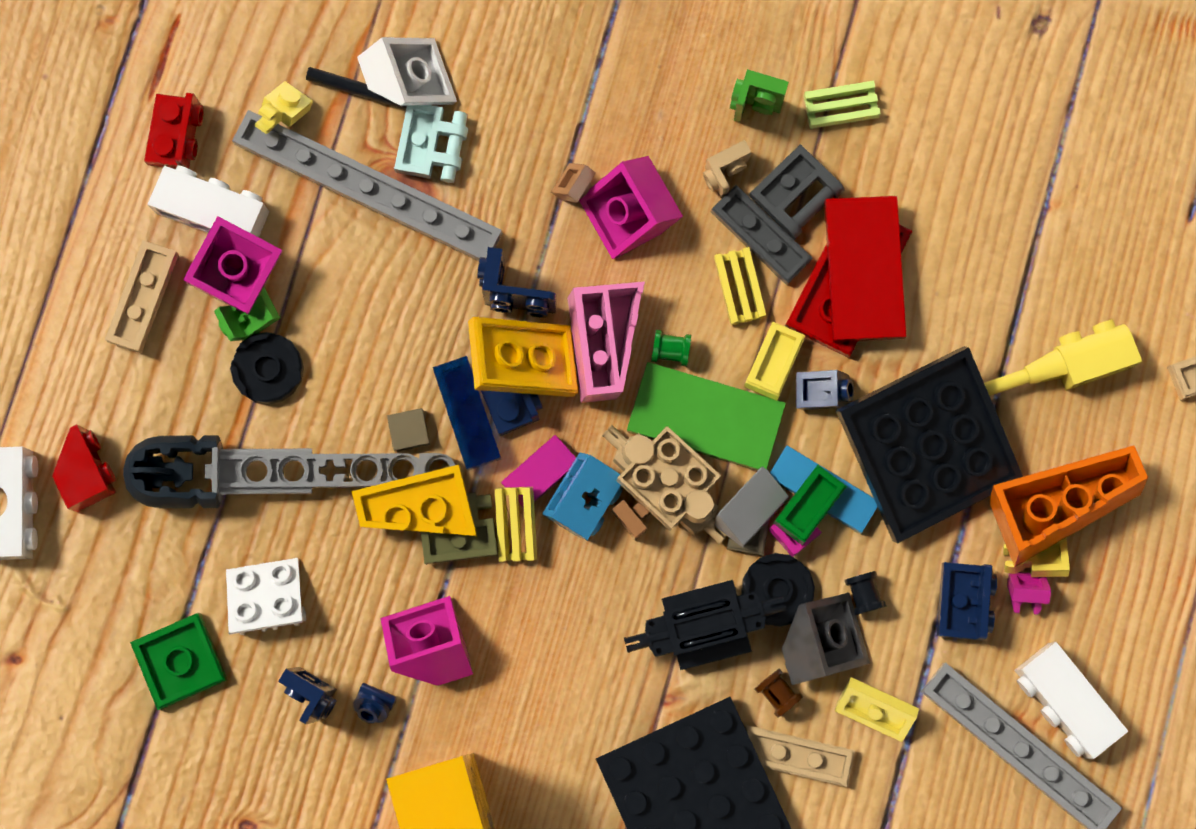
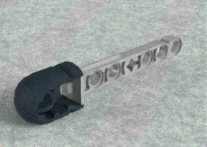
M193 435L156 436L147 438L133 447L126 457L123 477L126 489L132 497L148 507L193 508L199 503L203 508H219L223 494H312V488H366L395 481L398 479L393 475V467L401 460L409 461L413 465L414 473L412 476L429 472L430 465L436 460H443L450 467L455 466L452 458L441 453H419V458L409 453L312 454V448L223 449L219 435H204L199 440ZM178 452H193L196 455H205L207 452H212V463L205 464V479L212 480V492H204L201 489H191L189 492H176V490L168 486H162L163 481H174L175 487L180 488L185 481L193 480V464L185 463L180 456H177ZM162 453L169 458H175L174 463H164L161 456H153V454ZM345 460H352L350 467L352 482H345L346 474H335L333 481H327V476L320 474L321 468L327 467L328 461H333L334 466L337 468H347ZM255 461H261L267 466L266 477L258 482L251 481L247 476L248 466ZM290 461H298L304 467V474L298 481H288L284 476V467ZM362 461H372L377 466V475L370 481H363L357 476V466ZM152 488H160L159 492H153Z

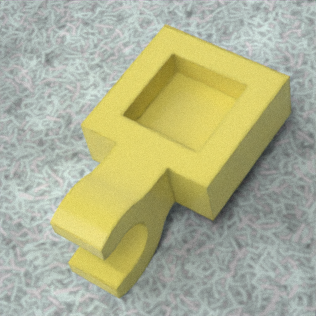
M284 81L264 97L262 107L258 112L263 117L255 123V127L265 134L272 131L280 122L291 127L310 111L313 100Z

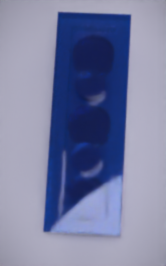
M467 356L432 367L467 471L501 460L479 390L474 388L473 372Z

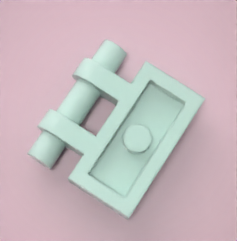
M408 105L394 167L395 172L430 179L433 165L443 168L441 181L454 183L456 171L461 169L462 158L459 156L462 141L467 139L468 128L466 127L468 114L454 111L452 123L442 121L443 107ZM439 135L449 137L446 153L436 152Z

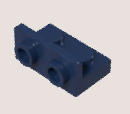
M481 390L499 436L540 420L537 410L543 407L537 394Z
M301 667L286 668L278 681L286 686L284 693L301 703H304L305 700L309 701L299 720L304 724L320 721L321 718L326 719L337 702L333 698L337 690L336 688Z

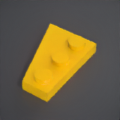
M460 465L351 491L360 527L477 536Z

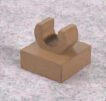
M622 500L612 508V513L634 540L646 532L647 528L641 521L651 513L638 502L630 508Z

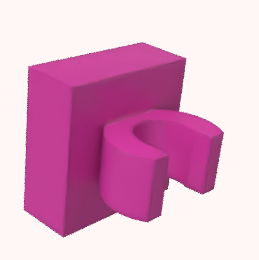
M1024 572L1008 573L1007 587L1014 612L1019 613L1020 605L1023 602L1032 603L1033 613L1038 615L1042 609L1041 603H1050L1051 588L1047 577H1031V573Z

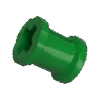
M656 330L651 362H657L659 359L681 362L682 366L687 367L692 335L686 334L684 337L665 335L662 334L661 330Z

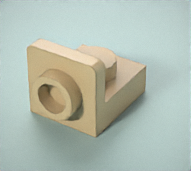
M745 140L706 160V171L703 172L704 179L712 192L717 190L721 198L729 192L730 188L723 174L727 173L728 176H732L747 167L746 162L750 159L751 150Z

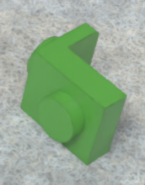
M264 287L249 314L232 306H220L214 310L219 320L221 331L230 341L246 340L251 335L259 334L280 319Z

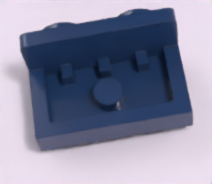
M949 562L942 563L936 636L981 641L986 640L988 633L993 632L995 613L994 611H989L990 596H995L997 575L992 574V565L984 564L979 566Z

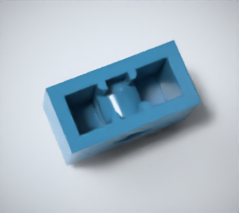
M579 452L542 515L575 536L588 540L590 536H594L602 527L604 517L602 516L609 504H614L622 493L623 487L616 481L620 474L592 455ZM584 492H588L587 495L591 498L588 504L582 498Z

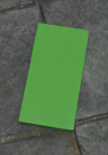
M647 362L627 432L632 434L639 433L654 440L668 426L696 453L757 471L762 466L767 470L786 403Z

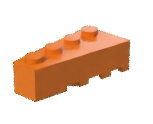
M1135 445L993 485L989 503L1014 567L1141 495L1148 476Z

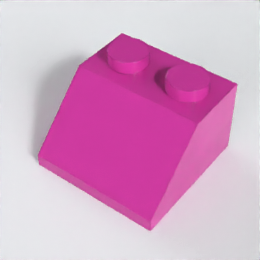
M649 156L622 161L579 200L612 259H616L661 235L683 217Z

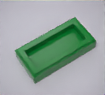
M817 465L773 524L803 545L847 486Z

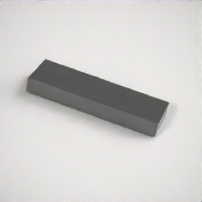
M737 185L711 209V213L746 247H749L750 251L786 285L812 261L813 258Z

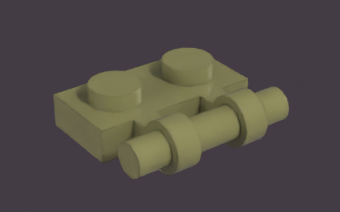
M476 492L467 493L477 536L421 532L424 564L498 556L494 519L479 520L478 510L492 508L491 494L477 496Z

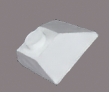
M382 37L357 57L368 89L400 106L453 105L457 102L435 38Z

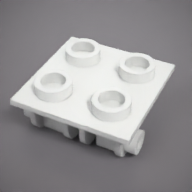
M298 558L226 569L229 635L236 633L245 635V632L262 630L264 632L267 631V628L276 630L279 626L291 624L299 626L300 623L306 621L305 608L301 604Z

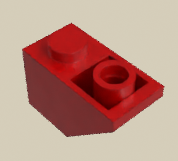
M77 424L69 429L52 475L67 509L79 512L116 493L112 485L116 481L115 475L107 462L102 464L97 453L101 446L92 430L87 431Z

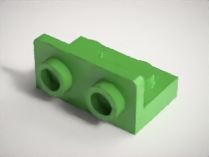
M747 69L744 80L737 78L732 93L729 109L735 110L734 121L741 122L746 104L752 105L754 111L762 114L772 115L773 112L780 114L789 82Z

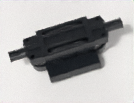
M729 580L662 598L665 610L663 612L664 616L646 620L645 633L624 637L625 644L640 641V643L626 646L628 653L647 647L650 648L655 657L674 652V656H677L680 670H685L752 652L748 633L764 629L765 616L783 611L786 612L787 608L785 604L771 608L773 605L785 602L783 595L762 602L755 592L737 596L734 581Z

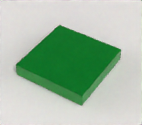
M201 613L193 614L130 642L157 710H162L228 681Z

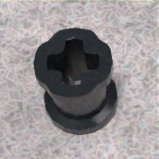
M876 571L844 580L845 585L851 588L856 608L853 610L855 615L887 606L886 602L881 600L875 582L877 577Z

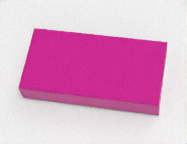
M554 435L509 474L501 484L504 487L533 486L534 502H536L567 474L576 457ZM518 495V502L524 509L523 495Z

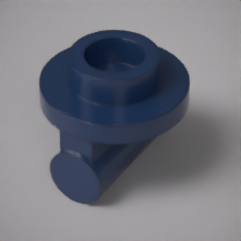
M363 683L353 702V708L358 717L364 722L381 723L387 719L390 710L393 709L397 697Z

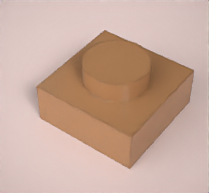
M569 163L551 193L560 200L578 203L590 190L591 180L596 172L585 164Z

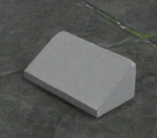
M762 466L720 510L714 526L743 548L788 500L789 496L769 471Z

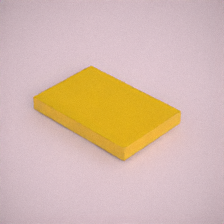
M474 316L468 321L475 390L573 397L578 393L570 325Z

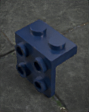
M488 247L487 257H480L477 278L480 279L479 286L482 287L485 305H491V310L501 313H511L512 308L527 310V315L538 318H546L548 313H556V293L503 285L505 271L503 249Z

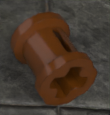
M780 668L754 688L757 693H762L775 708L774 714L777 718L786 713L803 698L800 693H795L782 678L783 672Z

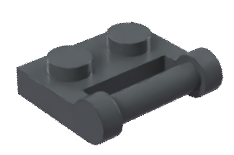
M800 144L750 192L749 196L795 240L802 233L801 228L824 207L825 199L838 198L845 189ZM818 180L823 185V188L791 218L785 210Z

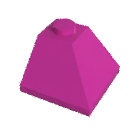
M217 216L183 280L188 285L249 314L283 250Z
M450 596L380 618L389 666L392 672L436 686L473 675L467 647Z

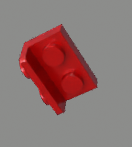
M186 93L185 97L156 94L144 162L147 165L167 166L176 169L177 165L189 169L190 161L196 159L198 142L194 138L196 127L202 125L204 108L203 105H200L201 103L194 93Z

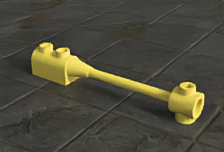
M1113 319L1093 326L1095 334L1082 338L1080 332L1076 331L1060 337V346L1054 347L1053 351L1025 366L1023 370L993 379L984 384L989 396L1027 383L1036 384L1061 378L1067 391L1134 368L1142 362V359L1129 328L1125 324L1115 326Z

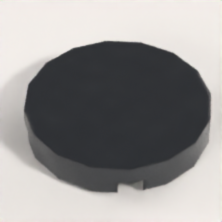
M263 332L251 335L240 343L231 362L230 370L233 383L242 395L255 403L269 405L282 402L294 394L302 381L304 366L301 354L290 340L275 333Z
M774 553L759 558L748 568L742 579L741 595L755 592L761 599V602L783 595L785 602L773 605L771 608L785 604L787 611L765 616V625L782 627L792 624L800 604L813 601L815 586L811 573L798 559L792 558L791 555Z

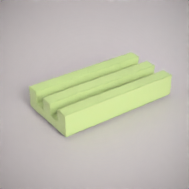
M874 81L804 92L810 129L875 119L881 115L880 108L877 105L878 98L877 94H875ZM867 93V96L813 104V101ZM867 104L870 109L815 117V113Z

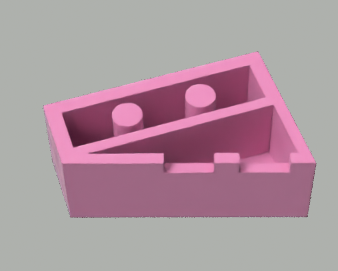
M645 282L573 288L569 294L568 306L581 403L615 400L622 394L632 350L634 330L638 319L641 294L643 293Z

